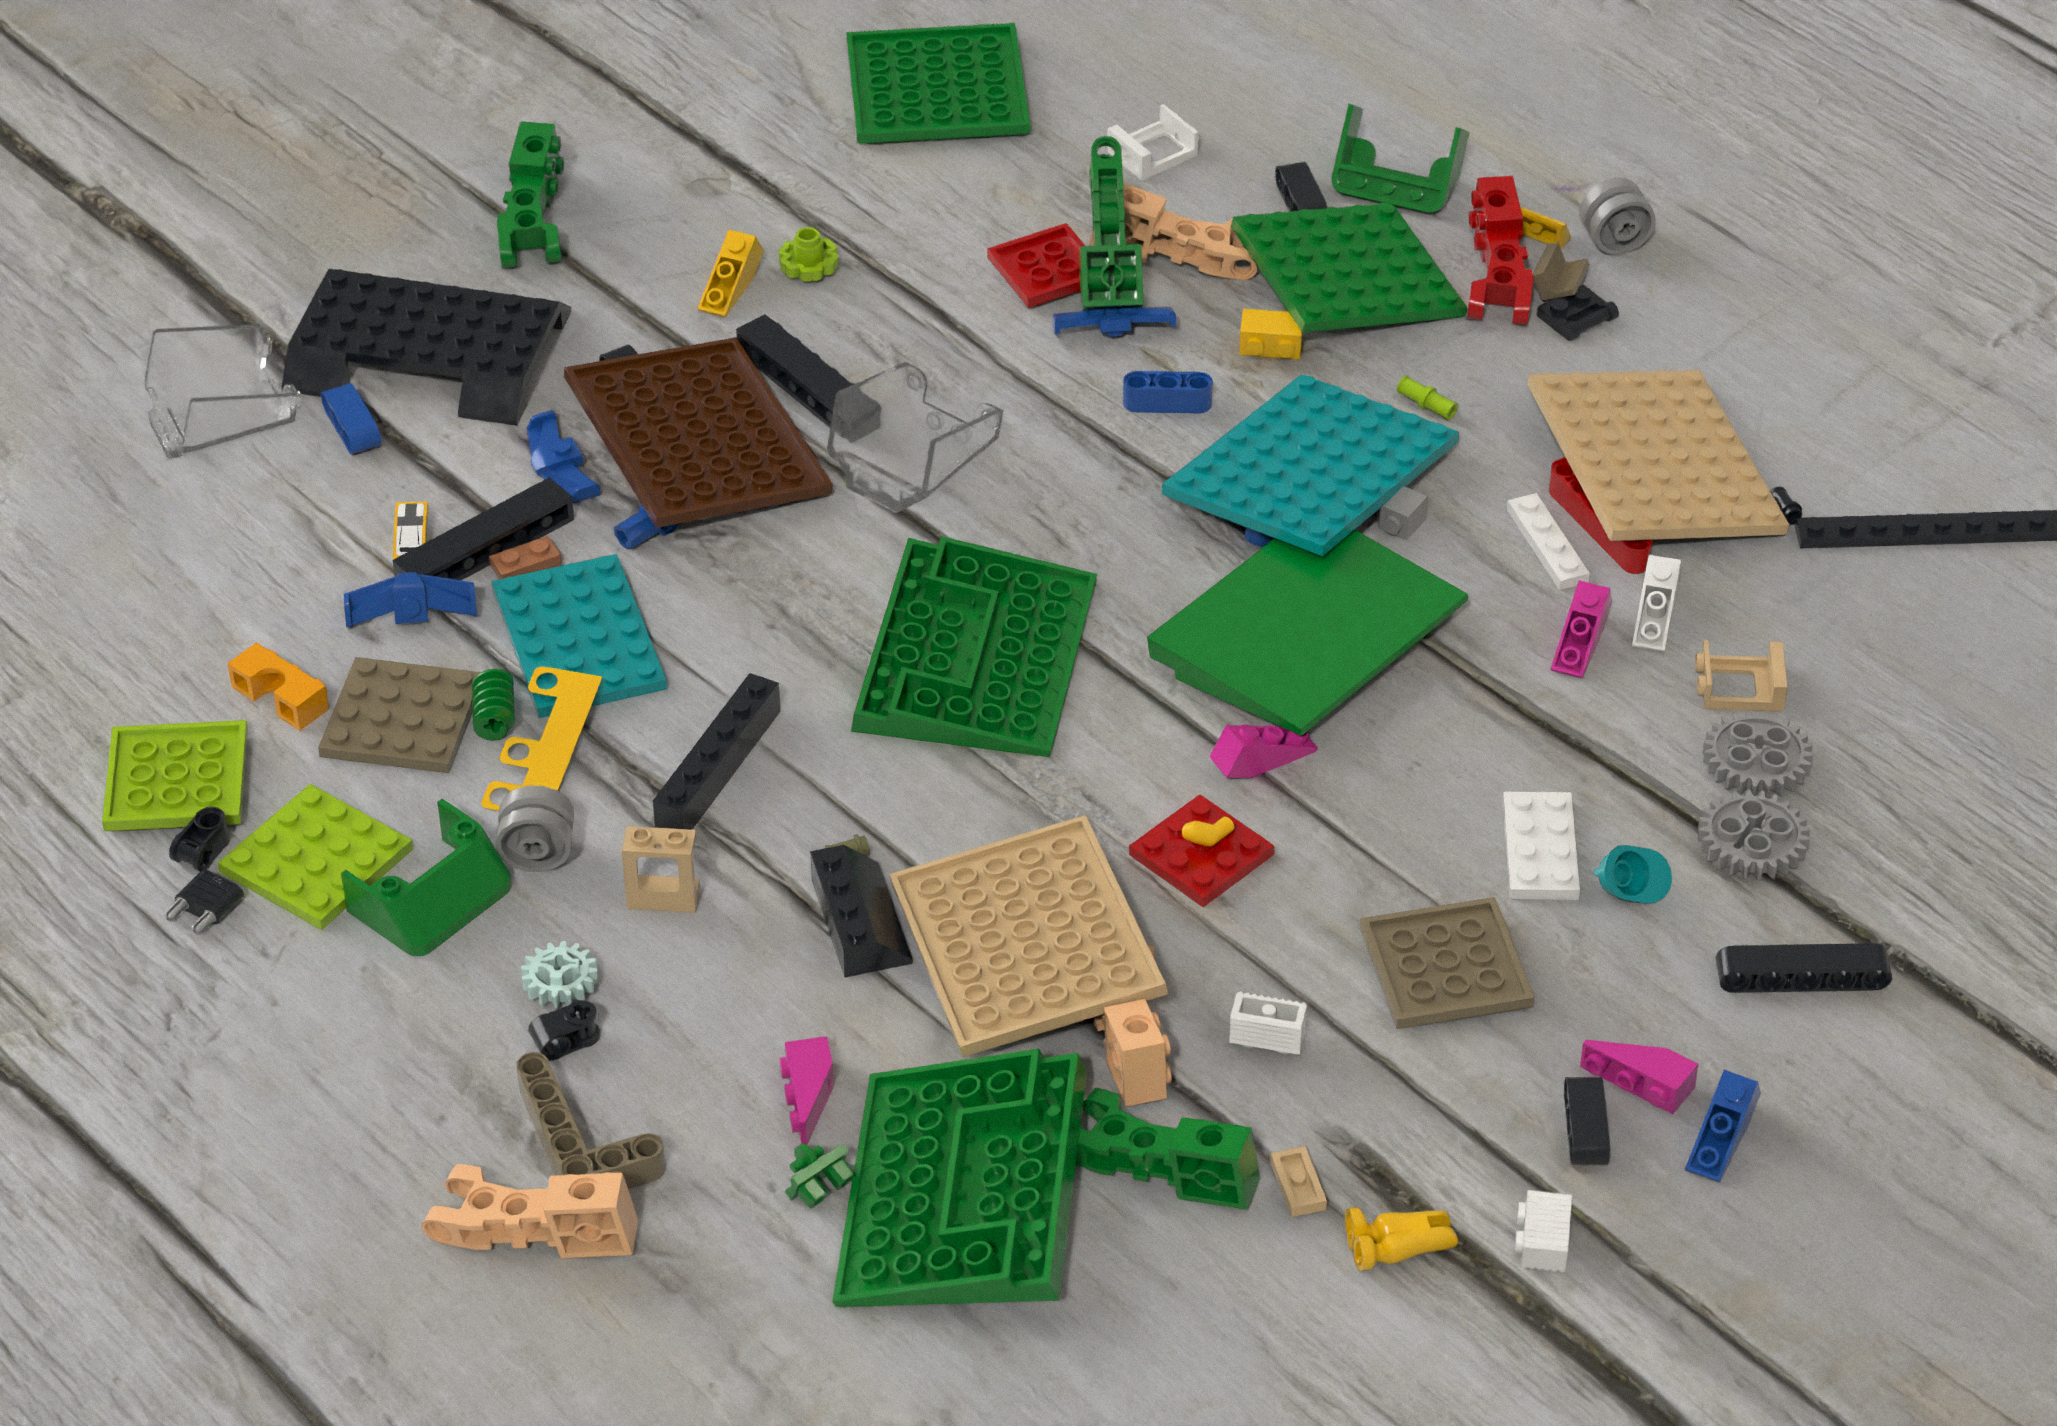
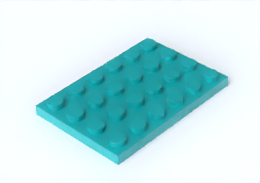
M617 554L491 581L496 602L527 687L534 670L544 666L602 676L591 707L667 690L665 675ZM544 673L537 678L536 684L541 689H551L557 684L558 679L552 673ZM529 691L538 718L550 716L557 697Z

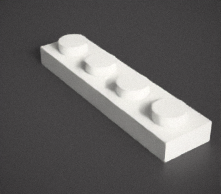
M1537 493L1508 500V513L1558 589L1562 590L1577 586L1579 580L1589 582V571Z

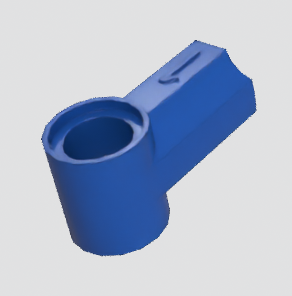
M641 504L638 513L614 526V535L618 539L619 544L628 550L657 533H660L662 536L670 534L676 530L679 523L656 528Z

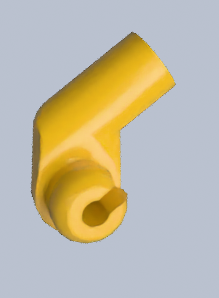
M1222 817L1213 825L1192 821L1183 826L1182 836L1192 843L1210 847L1234 830V824L1228 817Z

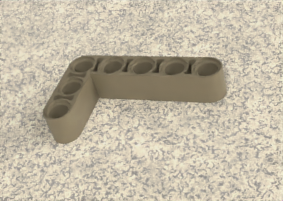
M530 1052L518 1059L516 1065L520 1094L555 1176L622 1172L627 1188L630 1189L654 1182L664 1175L666 1169L663 1141L655 1134H640L587 1150L547 1057L538 1052Z

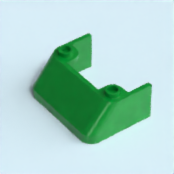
M1348 104L1331 177L1334 189L1346 195L1382 203H1393L1395 206L1427 213H1437L1442 210L1460 176L1470 132L1462 128H1455L1449 158L1442 157L1437 159L1431 166L1429 177L1374 165L1376 158L1375 146L1370 141L1357 137L1364 109Z
M444 799L437 802L442 841L456 850L409 884L397 876H386L369 886L348 870L341 873L347 912L412 956H424L432 952L507 895L512 887L510 872L483 827Z

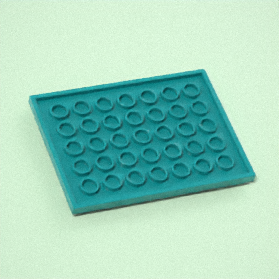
M1301 374L1162 484V495L1317 555L1324 556L1387 503L1403 486L1406 487L1459 442V431L1448 428L1444 424L1423 419L1416 414L1393 408L1389 404H1382L1368 399L1364 395L1346 391L1337 385H1330L1316 380L1312 376Z

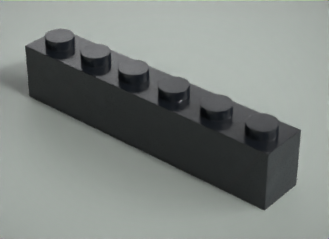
M764 314L736 329L737 339L755 367L847 443L851 444L879 429L880 410L876 401L861 392L854 383H850L835 368L830 367L817 353L804 346L798 338L788 333L780 323L775 322Z
M549 477L392 560L394 576H397L399 573L417 572L422 575L463 580L489 566V556L540 539L573 521L572 496Z
M752 673L748 674L653 799L655 828L693 830L781 712L779 682Z

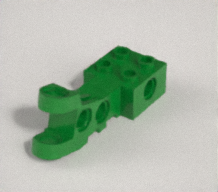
M520 121L508 163L510 170L509 182H512V190L505 191L503 203L507 204L505 213H499L497 219L502 269L517 267L516 250L545 247L547 263L562 262L558 227L543 222L545 207H550L552 197L558 194V175H562L564 171V157H560L561 137L556 134L555 124Z
M1101 136L1092 144L1089 168L1094 246H1080L1081 311L1104 308L1143 307L1144 305L1141 244H1126L1121 146L1115 138ZM1103 146H1108L1114 150L1115 154L1113 157L1108 154L1098 155L1097 151Z
M1095 1088L1083 1101V1112L1085 1115L1089 1114L1098 1122L1091 1131L1080 1127L1076 1165L1107 1176H1113L1115 1171L1133 1174V1180L1148 1182L1149 1177L1167 1179L1169 1186H1175L1177 1199L1243 1210L1248 1209L1260 1180L1251 1127L1181 1117L1177 1128L1148 1124L1123 1112L1119 1095L1102 1088Z

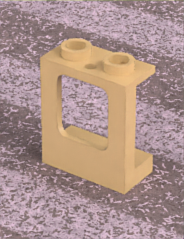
M1703 639L1702 653H1696L1695 672L1701 673L1697 678V695H1703L1704 709L1784 711L1788 686L1783 642L1770 641L1767 657L1710 655L1709 640ZM1711 673L1752 675L1755 681L1756 696L1751 698L1713 696L1711 694Z
M626 827L622 846V862L627 909L696 913L700 891V879L695 878L693 857L696 830ZM639 857L674 859L678 863L679 877L639 875L637 859Z

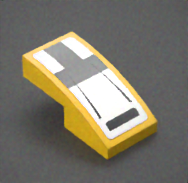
M428 501L396 502L393 560L428 542Z

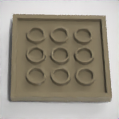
M355 657L319 744V757L449 773L473 712L472 683L474 678L481 672Z
M1495 897L1360 918V930L1396 1029L1534 1006L1533 992Z

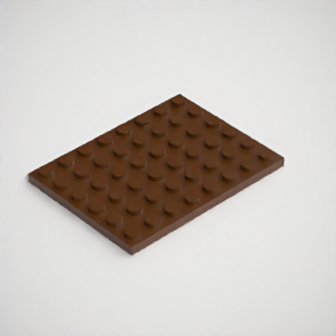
M736 337L564 367L566 382L656 528L832 494V482Z

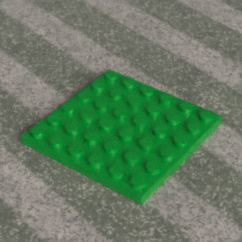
M1015 23L846 32L857 144L1030 134V120Z
M1393 203L1233 216L1232 229L1302 332L1465 317L1466 304Z

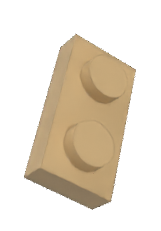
M1306 1146L1270 1153V1164L1290 1216L1295 1217L1327 1210V1199Z

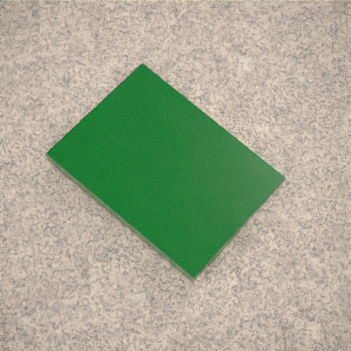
M1353 530L1324 556L1274 538L1147 636L1149 656L1160 663L1174 668L1176 680L1302 736L1468 601V594L1357 530Z
M943 536L940 538L939 545L908 538L854 711L851 732L1050 757L1097 574Z
M1039 1049L870 1074L854 1167L855 1175L852 1179L832 1299L835 1307L1059 1301L1087 1070L1078 1053L1043 1058Z

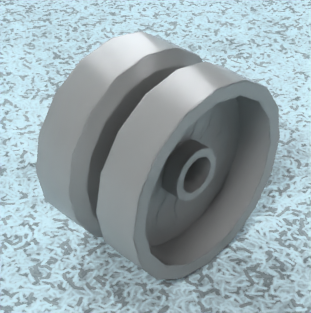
M1616 177L1602 181L1585 195L1580 204L1579 216L1583 225L1591 234L1598 248L1607 254L1620 255L1633 251L1650 237L1655 228L1656 216L1652 207L1643 197L1638 186L1627 178Z
M529 785L514 789L508 793L499 807V825L496 834V850L502 860L510 866L526 872H544L555 869L566 862L571 853L574 807L562 793L545 786Z

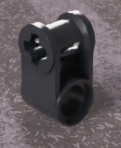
M212 806L198 811L182 832L173 839L169 849L170 859L175 862L184 861L189 863L199 872L204 869L207 870L213 860L230 842L223 810Z
M584 1000L575 1001L550 1013L541 1014L535 1017L528 1026V1032L539 1052L545 1055L549 1061L558 1060L569 1053L590 1047L597 1043L601 1035L599 1026L595 1023L597 1016L596 1008L591 1002ZM577 1011H579L580 1018L576 1015ZM585 1030L589 1033L588 1037H586Z

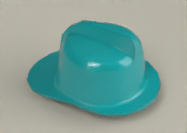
M1618 845L1603 858L1599 868L1593 870V874L1599 876L1601 887L1606 893L1621 900L1646 904L1660 901L1669 892L1672 882L1671 868L1666 858L1655 850L1630 845Z

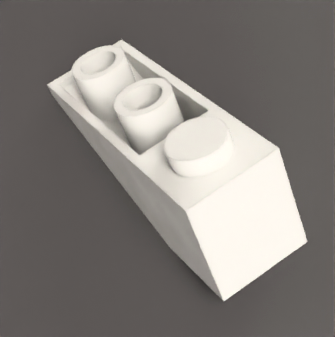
M1654 555L1648 556L1632 647L1665 652L1680 578L1681 560Z

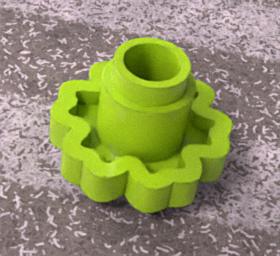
M812 227L799 229L793 241L784 242L783 246L779 249L780 270L789 278L799 277L803 282L819 281L823 278V275L834 274L835 269L839 267L837 245L828 238H822L819 231Z

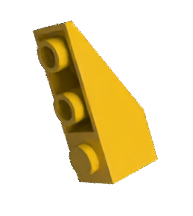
M728 229L698 305V311L727 317L753 280L764 253L756 236Z

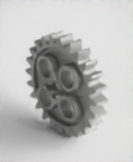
M1746 710L1745 717H1741L1738 713L1733 712L1732 721L1723 716L1721 718V725L1713 723L1712 731L1706 732L1702 752L1704 754L1703 764H1708V773H1716V782L1726 780L1725 788L1730 789L1733 786H1737L1740 795L1746 789H1750L1753 796H1756L1758 791H1764L1766 798H1769L1770 791L1772 790L1781 796L1783 795L1784 787L1794 791L1795 784H1803L1804 777L1809 776L1814 755L1812 753L1813 745L1812 743H1807L1808 734H1799V725L1789 727L1790 719L1788 718L1781 722L1777 721L1776 713L1767 718L1762 710L1758 716H1753L1750 710Z
M1747 789L1746 796L1742 797L1737 791H1733L1732 799L1722 794L1720 803L1712 800L1710 808H1704L1702 818L1699 819L1698 841L1702 842L1701 851L1708 852L1707 860L1713 861L1718 859V869L1729 866L1730 875L1735 874L1739 870L1742 871L1743 879H1747L1750 873H1755L1758 880H1761L1762 873H1767L1769 877L1775 879L1777 870L1787 875L1789 867L1797 869L1799 860H1805L1806 851H1808L1810 843V827H1806L1807 818L1799 817V808L1789 810V800L1781 804L1777 802V794L1768 799L1765 798L1764 791H1761L1758 796H1753L1751 790Z

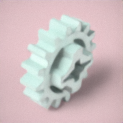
M561 941L559 947H554L549 942L547 943V949L544 951L536 947L534 949L535 957L526 956V965L521 966L523 990L528 991L530 1000L539 997V1004L541 1006H544L548 1001L553 1003V1008H558L560 1002H565L568 1006L575 998L585 1001L584 992L593 993L594 983H598L596 959L591 958L589 949L580 952L578 943L569 948L566 946V941Z

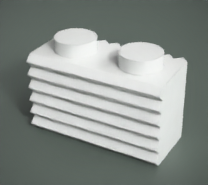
M1241 991L1236 993L1230 1016L1229 1043L1239 1044L1247 1048L1257 1047L1274 1050L1282 1054L1292 1053L1300 1055L1306 1029V1003L1292 1002L1291 1000L1285 1001L1283 998L1278 1000L1276 997L1271 999L1269 996L1264 998L1263 995H1250L1248 992L1245 994Z
M1527 1190L1526 1202H1519L1517 1224L1524 1225V1231H1516L1514 1253H1522L1521 1267L1524 1269L1529 1267L1531 1270L1537 1268L1538 1270L1544 1269L1546 1271L1551 1269L1553 1272L1559 1270L1561 1273L1566 1271L1572 1204L1571 1194Z

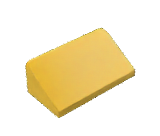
M1521 207L1523 216L1522 232L1524 236L1545 244L1558 242L1561 249L1568 243L1571 235L1565 223Z

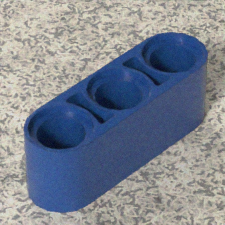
M1132 371L1123 378V406L1131 412L1204 413L1212 407L1213 379L1204 372Z
M352 383L321 392L324 410L351 455L382 445L378 426Z

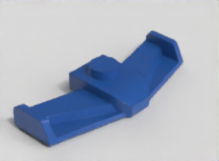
M1172 307L1104 308L1058 313L1052 316L1054 334H1060V329L1098 325L1100 332H1105L1106 336H1122L1124 331H1131V323L1169 322L1171 327H1176V313Z
M550 410L532 416L526 429L531 451V466L536 474L544 480L549 477L572 496L573 503L599 496L600 486L577 468V466L583 465V455L572 437L560 440L555 412Z
M417 572L399 573L395 577L344 594L346 628L393 611L395 624L428 621L427 608L477 616L474 582L422 575Z

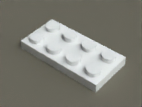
M1503 791L1510 899L1579 900L1580 885L1571 792Z

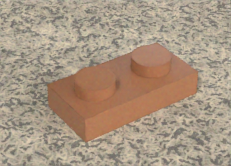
M548 536L489 556L490 567L499 579L545 570L562 564L561 554Z

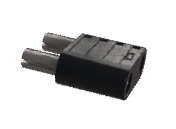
M204 869L175 896V903L164 913V917L167 921L173 922L185 910L199 917L191 926V930L193 933L200 935L211 923L217 924L244 897V892L237 884Z

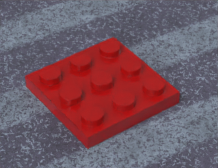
M1064 223L987 248V258L1024 304L1030 308L1080 291L1079 249L1080 246L1086 245L1070 226Z
M1199 794L1130 844L1129 855L1201 907H1205L1274 855V845ZM1222 817H1228L1234 824V830L1210 847L1192 843L1182 836L1183 826L1192 821L1213 825Z

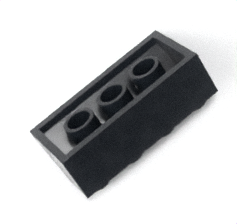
M845 845L810 851L812 883L844 978L912 964V957L879 863Z

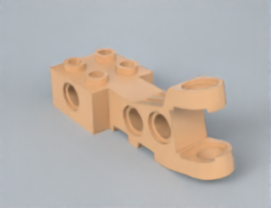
M1123 183L1126 244H1141L1143 264L1146 263L1150 254L1158 252L1171 257L1170 261L1178 264L1186 262L1199 267L1198 271L1213 276L1236 280H1248L1255 276L1257 264L1240 239L1236 237V233L1231 227L1233 217L1226 224L1191 220L1164 210L1167 198ZM1092 230V235H1091V239H1090V243H1089V244L1094 246V244H1093V230ZM1246 260L1251 265L1246 268H1239L1235 265V262Z
M1148 946L1155 960L1154 946ZM1146 999L1104 1007V1014L1094 1017V1024L1097 1031L1105 1030L1103 1044L1106 1052V1064L1125 1107L1167 1099L1166 1084L1171 1083V1072L1166 1062V1056L1170 1055L1171 1051L1167 1035L1160 1033L1161 1028L1157 1012L1150 1011Z
M458 1164L453 1167L445 1181V1188L450 1194L453 1192L465 1198L461 1208L431 1207L422 1223V1230L430 1239L446 1245L473 1250H491L492 1244L511 1243L513 1248H527L528 1242L547 1241L549 1247L557 1248L560 1258L633 1255L639 1220L622 1172L550 1176L548 1188L517 1190L486 1182L481 1167Z

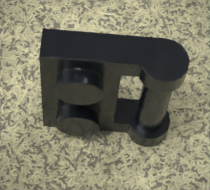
M1584 284L1579 286L1574 295L1554 298L1537 307V317L1568 341L1579 337L1580 332L1605 320L1612 321L1619 316L1618 307L1614 302L1604 301Z

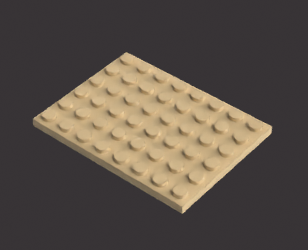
M1700 370L1604 371L1601 373L1574 372L1529 375L1527 385L1610 541L1787 534L1789 528L1788 521Z
M1086 815L889 874L891 885L962 1057L1104 1014V1007L1142 999L1149 1001L1168 994L1161 972Z

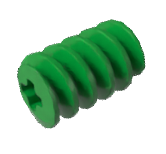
M485 670L479 673L472 683L473 730L477 736L485 740H501L515 723L514 680L512 675L505 670Z

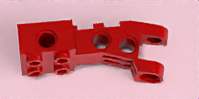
M1513 175L1477 178L1476 190L1471 192L1473 211H1469L1468 220L1470 229H1475L1473 236L1475 251H1480L1481 260L1486 262L1488 271L1486 278L1471 283L1467 318L1482 320L1484 303L1514 307L1512 324L1527 326L1533 274L1531 269H1525L1523 260H1528V253L1526 247H1520V238L1523 236V216Z

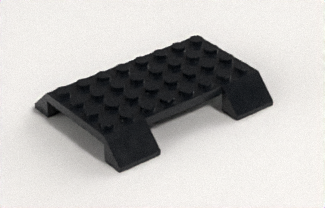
M329 268L288 343L282 391L321 397V392L350 383L348 362L463 378L458 417L518 426L527 407L525 396L527 381L552 329L563 330L571 313V306L560 301L544 298H532Z

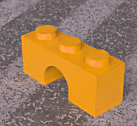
M257 642L227 663L232 688L253 701H256L264 694L273 692L277 716L299 731L329 710L327 688L321 680L312 678L297 665L290 664L279 657L275 651L268 650Z

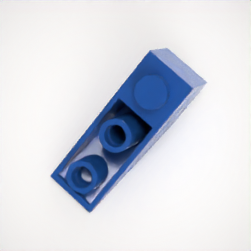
M1723 1070L1687 1162L1686 1171L1719 1183L1721 1182L1748 1128L1759 1100L1761 1091L1758 1081Z

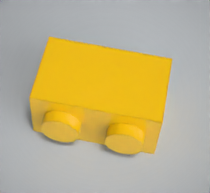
M1243 308L1239 355L1300 360L1303 332L1289 312Z

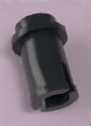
M1784 487L1773 488L1770 492L1789 525L1795 524L1796 518L1802 517L1801 505L1791 499Z

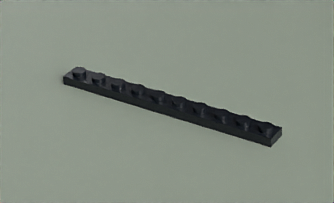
M2057 510L1796 518L1795 530L1800 549L2057 541Z

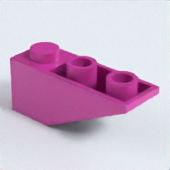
M1581 580L1578 581L1553 659L1551 671L1583 679L1603 633L1611 608L1612 596L1609 587Z
M1226 725L1209 758L1227 778H1254L1317 751L1318 747L1309 738L1308 732L1301 736L1283 727L1273 725Z
M827 1036L785 1042V1057L779 1058L782 1079H789V1084H784L787 1106L794 1105L795 1110L789 1111L792 1133L799 1132L801 1144L808 1145L834 1087L833 1062Z
M1585 1040L1582 1046L1580 1067L1671 1114L1676 1112L1695 1088L1698 1063L1668 1048Z

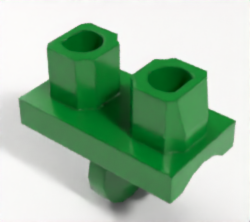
M800 1144L794 1149L796 1160L789 1164L792 1172L797 1174L791 1177V1186L785 1190L791 1201L799 1196L812 1209L821 1203L828 1194L820 1181L827 1177L837 1190L842 1189L852 1181L855 1174L846 1161L849 1151L844 1144H840L825 1155L824 1150L819 1145L811 1150L809 1146Z

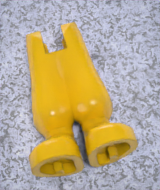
M1347 1208L1345 1211L1347 1242L1350 1251H1353L1354 1264L1359 1271L1370 1270L1378 1262L1394 1264L1420 1254L1450 1249L1458 1244L1457 1235L1453 1228L1450 1227V1216L1445 1210L1379 1214L1374 1219V1222L1370 1224L1367 1223L1364 1213L1359 1208Z

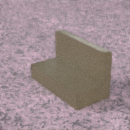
M1558 242L1547 244L1533 273V279L1542 301L1576 294L1590 265L1588 259L1566 262Z

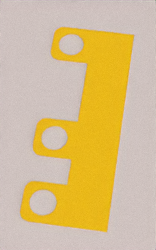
M544 666L534 670L528 685L529 691L557 697L540 741L521 737H510L506 740L499 757L500 761L504 764L529 769L522 785L500 781L491 782L487 786L481 801L484 808L499 811L500 805L493 804L490 801V794L498 788H506L511 792L514 789L531 785L545 786L558 791L602 676ZM552 673L557 677L558 681L551 689H541L536 684L537 678L541 674ZM517 743L527 745L529 748L528 756L522 760L511 759L508 756V749L512 745Z

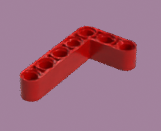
M1566 457L1554 461L1550 472V495L1623 570L1631 574L1646 572L1648 556L1651 555L1652 540L1610 541Z

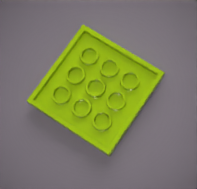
M234 720L112 727L102 816L104 831L186 827L198 811L212 806L223 810L227 825L241 824L248 735L247 721Z
M309 784L217 863L221 874L318 929L323 930L346 909L341 877L343 871L348 870L371 886L413 850L412 839L316 786Z

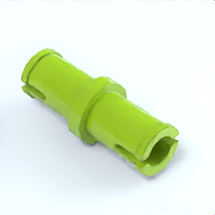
M1407 375L1403 376L1397 385V393L1417 402L1419 408L1423 410L1429 409L1448 421L1455 416L1458 410L1457 402H1453L1437 393V389L1431 385L1426 387Z

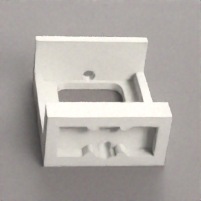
M1164 104L1160 105V121L1131 134H1128L1118 125L1108 128V136L1115 138L1120 143L1122 165L1140 180L1147 179L1198 156V132ZM1165 136L1183 149L1180 152L1154 162L1152 161V153L1142 145ZM1107 146V152L1113 156L1115 154L1114 150Z

